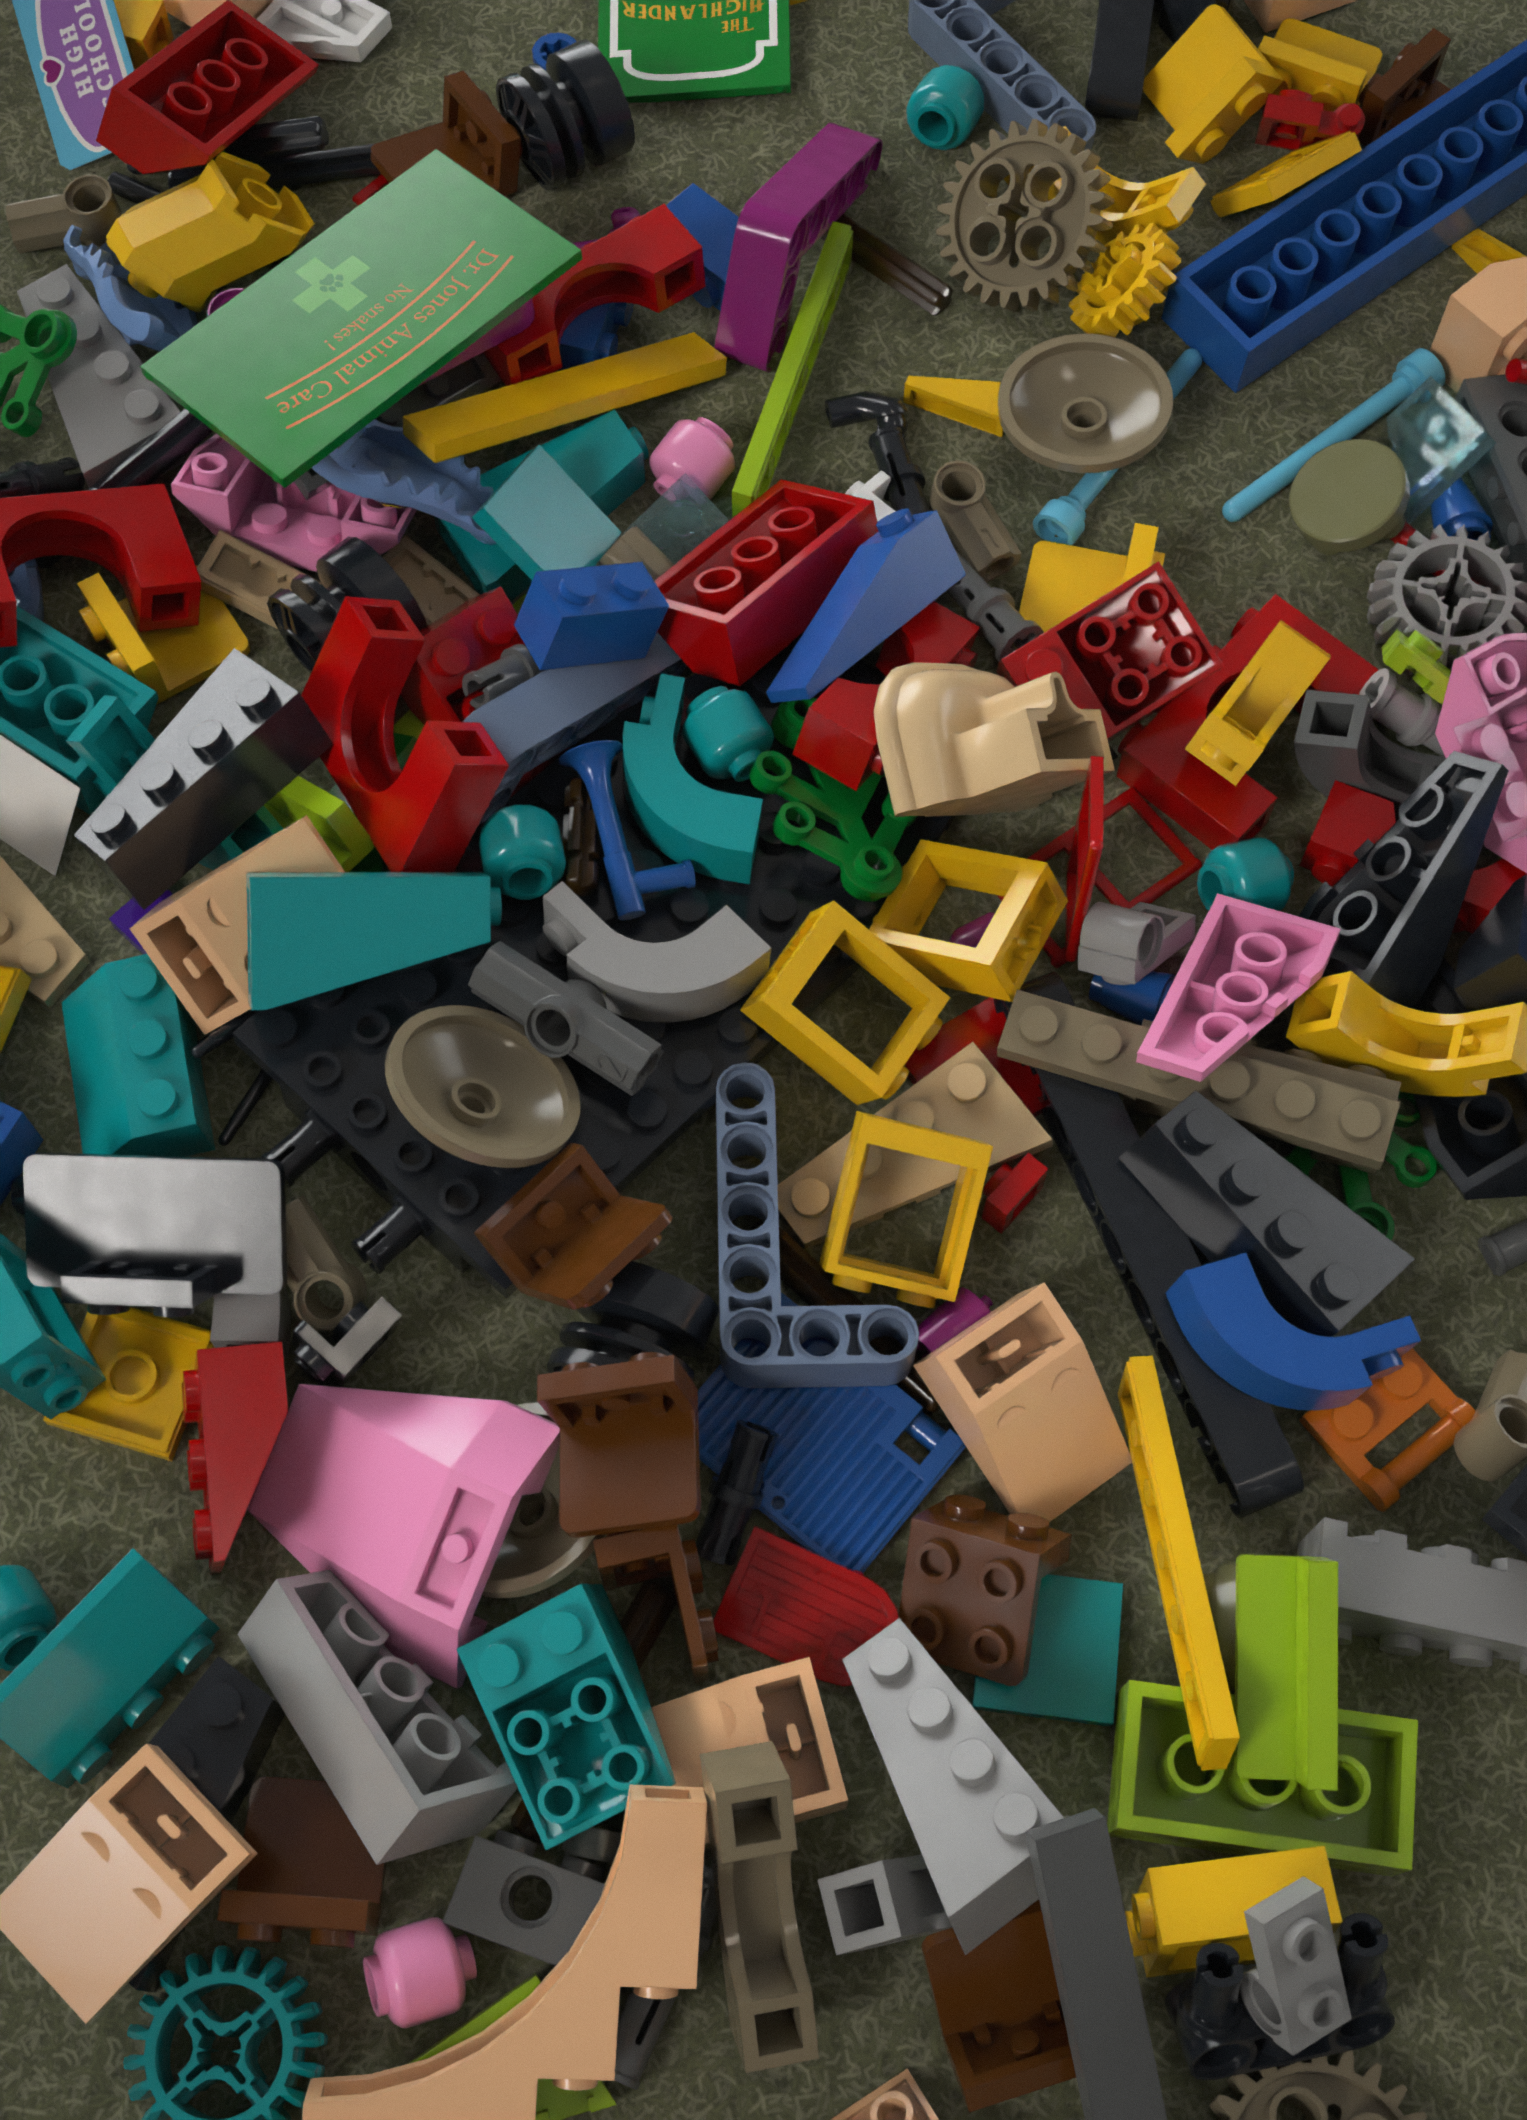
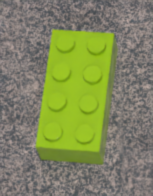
M1129 1680L1118 1692L1107 1820L1109 1836L1243 1856L1325 1846L1330 1868L1390 1877L1411 1871L1413 1862L1418 1720L1338 1709V1791L1307 1790L1296 1780L1240 1778L1234 1770V1753L1227 1769L1201 1771V1767L1197 1765L1181 1687ZM1230 1694L1235 1713V1694Z

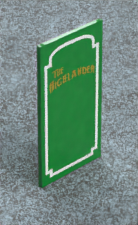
M599 0L598 49L613 69L628 103L791 93L790 0Z

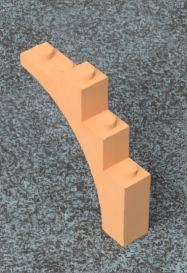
M629 1784L620 1845L601 1897L570 1950L528 1997L482 2032L430 2058L372 2074L311 2078L303 2102L302 2120H535L538 2079H552L554 2086L574 2091L593 2089L598 2085V2080L615 2081L620 1987H634L633 1992L635 1995L648 1999H670L678 1996L679 1989H696L707 1814V1801L703 1787Z

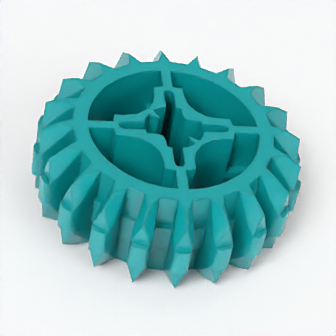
M228 1946L215 1947L211 1971L200 1954L192 1953L185 1958L188 1982H185L174 1971H164L159 1979L169 1997L164 2001L159 1997L145 1994L141 1998L139 2005L144 2011L154 2016L150 2026L131 2024L127 2030V2036L133 2040H146L144 2055L131 2054L125 2057L123 2061L124 2069H145L147 2080L134 2084L128 2090L130 2100L140 2101L152 2096L156 2100L145 2112L142 2120H167L169 2117L172 2120H292V2117L282 2106L288 2101L292 2105L303 2109V2102L307 2091L296 2086L300 2076L319 2078L323 2077L325 2073L324 2065L317 2062H304L306 2048H321L328 2044V2035L326 2033L310 2032L305 2034L303 2023L314 2020L322 2014L321 2004L319 2002H310L296 2008L293 2003L305 1992L309 1985L308 1981L302 1976H296L280 1987L278 1984L285 1974L287 1962L279 1957H273L265 1965L261 1973L258 1974L261 1954L259 1949L253 1947H246L236 1969L233 1953ZM240 1985L251 1989L264 1999L253 2011L246 2010L238 2018L231 2022H226L215 2010H209L201 2000V1997L218 1988ZM183 2016L186 2019L183 2025L192 2038L193 2051L188 2063L178 2073L179 2079L174 2082L170 2067V2048L176 2027ZM278 2020L283 2043L282 2058L276 2078L270 2087L265 2081L267 2076L258 2063V2049L261 2041L272 2030L271 2025ZM212 2031L220 2037L232 2038L243 2033L239 2037L241 2049L232 2051L240 2054L239 2061L236 2064L239 2071L231 2065H216L207 2070L213 2065L211 2053L218 2051L211 2048L216 2038ZM222 2080L228 2083L237 2094L244 2093L253 2106L236 2116L222 2119L201 2113L188 2102L200 2091H206L213 2084Z

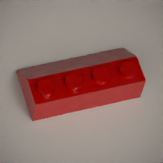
M227 0L112 87L96 141L117 155L124 163L131 165L142 174L206 165L317 72L319 64L234 3Z
M783 479L779 480L654 581L669 605L657 631L658 634L693 673L741 686L806 630L857 548L878 532L874 501Z

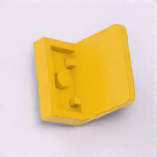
M1213 4L1202 12L1144 78L1143 91L1175 130L1165 141L1175 156L1179 159L1204 164L1226 146L1228 140L1265 104L1268 93L1272 94L1284 80L1226 9Z
M1293 18L1282 21L1274 38L1264 35L1258 47V50L1284 80L1272 94L1279 95L1280 91L1285 89L1303 91L1313 96V102L1324 103L1323 110L1332 112L1345 103H1355L1360 107L1361 104L1358 102L1359 96L1367 82L1376 74L1382 59V51L1378 47Z
M1135 523L1127 556L1043 540L1037 542L1032 550L1019 610L1020 615L1025 620L1035 621L1046 632L1159 561L1163 567L1165 553L1154 551L1159 527Z
M99 572L77 583L87 604L86 607L78 612L96 643L106 639L113 650L106 654L109 663L155 690L159 698L157 704L208 678L234 648L246 656L250 652L247 637L224 602L202 590L198 626L139 632L127 598L117 602Z

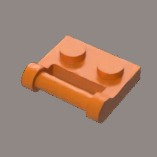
M1413 1348L1401 1357L1404 1364L1401 1369L1382 1378L1372 1380L1373 1385L1349 1405L1334 1409L1309 1410L1299 1420L1375 1508L1381 1512H1385L1400 1499L1399 1490L1454 1445L1455 1434L1472 1420L1476 1411L1468 1402L1458 1398ZM1426 1404H1429L1441 1419L1383 1468L1378 1469L1374 1467L1365 1455Z

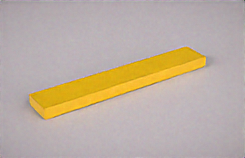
M695 332L405 415L403 416V435L434 463H439L720 378L726 375L727 357Z
M1153 1355L1129 1357L1119 1386L1118 1399L1197 1765L1201 1767V1771L1227 1769L1240 1735Z

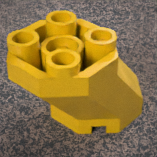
M221 152L215 161L212 159L207 164L202 174L131 207L118 217L106 235V243L116 254L121 265L130 272L127 276L129 284L142 295L149 298H157L160 294L163 298L180 302L183 306L194 312H201L220 287L291 254L304 241L315 223L298 196L285 185L279 194L266 185L271 174L262 167L231 154Z

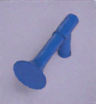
M613 740L594 741L568 750L561 755L559 762L565 767L575 769L586 785L605 855L603 860L618 919L631 920L641 917L646 913L642 899L643 894L680 887H695V872L689 859L683 860L678 864L635 871L631 852L627 849L610 777L612 761L623 750V745Z

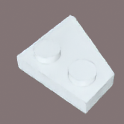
M274 0L256 19L309 58L362 62L392 29L390 12L368 0Z

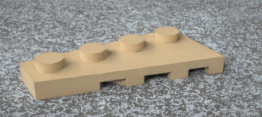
M0 856V966L23 970L32 978L26 993L50 1009L90 961L82 949Z
M971 1042L873 1114L984 1141L992 1145L993 1150L987 1174L998 1170L1002 1166L1001 1164L1027 1153L1033 1155L1053 1146V1139L974 1042ZM851 1131L778 1184V1212L805 1248L825 1241ZM870 1144L849 1232L884 1217L885 1213L913 1201L919 1203L941 1194L940 1190L956 1184L960 1165Z

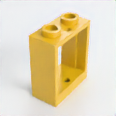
M920 839L910 859L902 867V879L899 885L886 898L880 911L873 918V923L869 930L935 985L1013 1003L1017 989L1020 990L1068 900L1047 862ZM946 885L1004 896L976 948L918 936Z
M833 900L809 913L740 1011L853 1103L861 1105L880 1098L886 1100L901 1087L909 1074V1070L904 1066L916 1048L918 1050L923 1049L936 1036L943 1024V1020L938 1015L951 997ZM834 944L912 1008L871 1069L792 1005L794 999Z
M856 1111L819 1262L825 1272L834 1274L832 1284L863 1293H870L873 1283L897 1288V1300L926 1308H934L937 1298L955 1302L993 1146L984 1141ZM870 1144L960 1165L934 1274L844 1253Z
M1325 1846L1148 1868L1138 1892L1132 1894V1910L1125 1911L1134 1957H1143L1146 1978L1195 1971L1198 1951L1210 1943H1224L1232 1946L1240 1956L1239 1964H1255L1244 1911L1303 1876L1324 1889L1334 1934L1343 1921Z

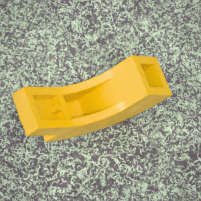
M1097 165L1094 170L1100 169L1108 174L1111 179L1098 192L1106 193L1114 198V204L1100 211V216L1112 222L1113 228L1097 231L1095 239L1105 245L1116 239L1117 234L1121 231L1129 236L1134 226L1139 223L1144 228L1150 223H1154L1167 234L1168 231L1181 226L1192 215L1194 211L1192 204L1206 183L1194 167L1152 182L1135 183L1117 178ZM1032 166V167L1029 169V173L1031 172V170H1032L1035 166ZM1010 175L1003 178L1008 185L1010 183ZM1062 178L1057 179L1050 186L1048 201L1054 199L1060 192Z
M1280 620L1218 705L1203 722L1185 750L1236 786L1246 771H1249L1264 751L1273 734L1328 662L1331 655Z
M1352 971L1321 977L1295 1000L1286 1038L1301 1050L1319 1056L1322 1059V1063L1346 1069L1352 1065L1376 1068L1386 1074V1079L1401 1082L1399 1091L1413 1094L1443 1097L1486 1095L1489 1079L1527 1073V1005L1524 1002L1461 1014L1424 1012L1402 1006L1385 998Z

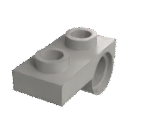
M1097 902L1089 909L1082 925L1080 946L1078 947V970L1102 976L1103 980L1110 984L1135 985L1195 938L1196 915L1144 902L1137 903L1131 909L1105 902Z
M1303 1876L1244 1911L1256 1966L1243 1975V1981L1240 1984L1243 2002L1256 2024L1273 2038V2042L1294 2056L1352 2019L1324 1889Z

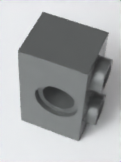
M497 1830L493 1842L475 1835L443 1923L556 1966L570 1950L597 1905L605 1886L604 1883H601L605 1869L566 1854L560 1867L534 1858L538 1844L503 1830ZM528 1880H544L548 1882L552 1890V1903L549 1910L537 1920L527 1921L521 1919L514 1907L516 1891Z

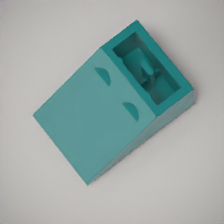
M581 1583L456 1649L545 1850H549L626 1809L629 1784L673 1786L676 1784L632 1648L602 1584Z

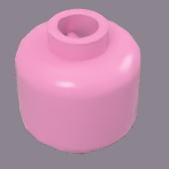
M698 417L696 421L691 419L677 421L649 458L651 471L657 479L653 484L655 490L666 501L675 506H681L684 501L696 506L706 505L735 468L734 455L731 452L734 445L731 438L717 424L703 417Z
M429 1917L382 1932L375 1940L373 1955L363 1959L367 1990L376 2016L388 2015L393 2024L401 2028H410L459 2011L463 2006L466 1996V1981L477 1977L475 1957L467 1935L454 1937L449 1925L443 1923V1920L437 1917Z

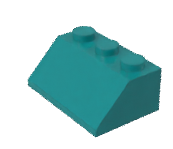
M17 606V646L0 648V735L80 787L76 807L91 816L106 797L91 782L96 773L67 743V738L104 695L119 697L143 726L148 729L159 699L157 692Z
M148 954L105 963L61 1002L83 1154L185 1157L215 1150L201 1058H195L191 1053L198 1041L194 1019Z
M132 1548L0 1684V1739L51 1782L65 1788H69L76 1780L80 1784L87 1783L111 1759L113 1752L108 1746L128 1725L132 1729L141 1727L158 1711L164 1701V1697L159 1692L179 1671L184 1676L189 1675L209 1657L215 1647V1644L210 1639L220 1627L159 1569Z

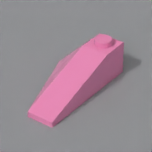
M1217 893L1137 1052L1136 1062L1195 1081H1203L1322 977L1339 939L1341 929Z

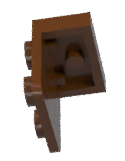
M1433 28L1416 45L1412 42L1408 43L1400 51L1392 67L1383 76L1377 73L1367 82L1358 100L1363 105L1362 110L1365 115V124L1358 137L1360 143L1365 146L1369 145L1451 90L1437 80L1451 41L1450 38Z
M464 71L444 76L443 122L378 142L371 147V161L389 183L437 149L503 196L517 192L519 159L523 154L521 136L517 128L513 124H509L492 105L488 94L480 90Z
M570 1143L483 1223L474 1234L522 1294L576 1310L599 1302L612 1289L614 1284L612 1279L631 1260H638L653 1251L662 1239L661 1232L671 1223L673 1216L662 1204L621 1196L583 1145Z
M644 1352L632 1356L628 1362L601 1366L589 1362H576L564 1366L560 1372L537 1375V1402L560 1428L559 1523L567 1535L579 1538L692 1522L698 1517L701 1510L698 1389L674 1355L667 1356L657 1352Z
M949 1495L943 1501L912 1517L899 1618L936 1663L1007 1686H1016L1028 1674L1041 1579L1068 1561L1072 1534L1049 1528V1521L1038 1515L1012 1513L1007 1516L985 1509V1502L978 1498L966 1495Z
M676 1524L606 1534L607 1537L593 1540L598 1569L605 1591L646 1582L647 1580L672 1577L694 1683L708 1681V1663L719 1661L717 1652L719 1648L710 1608L696 1611L693 1595L704 1592L702 1585L703 1575L695 1539L681 1541L678 1525Z
M267 1776L257 1779L250 1791L244 1839L258 1854L239 1872L237 1890H221L217 1921L238 1926L237 1939L257 1942L281 1943L283 1929L311 1931L310 1945L338 1948H354L355 1935L378 1936L386 1862L376 1865L327 1782Z
M1039 1900L967 1955L964 1954L953 1928L930 1934L924 1939L921 1948L943 2041L969 2113L1076 2078Z

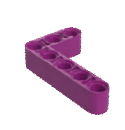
M830 122L748 199L740 213L735 229L715 339V349L728 359L767 373L771 372L772 368L768 367V364L775 352L781 353L785 342L801 258L831 227L832 222H836L867 189L868 185L865 184V180L870 170H877L883 148L881 139Z

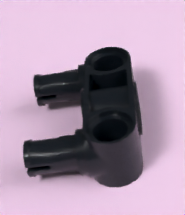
M1354 1913L1343 1920L1340 1925V1938L1336 1948L1352 2019L1294 2056L1273 2042V2038L1256 2024L1243 2002L1240 1993L1243 1975L1254 1968L1256 1964L1247 1966L1239 1964L1240 1956L1230 1945L1210 1943L1203 1946L1197 1953L1195 1976L1176 1985L1168 1992L1164 2000L1190 2074L1200 2080L1222 2079L1277 2066H1289L1300 2061L1360 2049L1383 2039L1394 2027L1395 2017L1385 1997L1388 1983L1381 1963L1383 1955L1387 1951L1388 1937L1387 1933L1382 1934L1383 1925L1376 1917L1366 1913Z

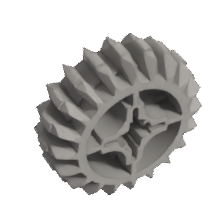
M1441 524L1432 530L1429 539L1416 530L1409 537L1407 546L1396 543L1390 549L1387 560H1382L1377 565L1374 573L1375 581L1369 586L1367 599L1372 605L1369 606L1367 620L1368 624L1377 626L1374 633L1375 644H1385L1396 629L1408 638L1415 630H1418L1444 651L1438 661L1452 670L1453 662L1456 658L1503 634L1526 633L1524 625H1527V582L1521 581L1524 574L1523 562L1506 564L1510 555L1509 544L1493 550L1488 547L1490 543L1488 532L1481 535L1477 541L1467 538L1468 532L1465 524L1457 529L1455 536H1447ZM1445 569V572L1437 577H1421ZM1420 577V579H1419L1418 582H1417V581H1413V580H1415L1416 578ZM1471 578H1473L1474 580H1476L1480 585H1478V584H1476L1474 581H1472ZM1448 588L1451 590L1449 603L1455 605L1450 619H1447L1448 605L1443 603ZM1479 626L1487 627L1472 635L1453 637L1456 632L1461 630L1477 631Z

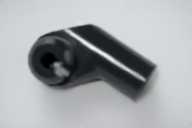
M864 391L825 400V412L831 428L877 419V430L886 426H897L901 428L903 433L907 431L908 424L904 413L908 411L904 403L898 398Z

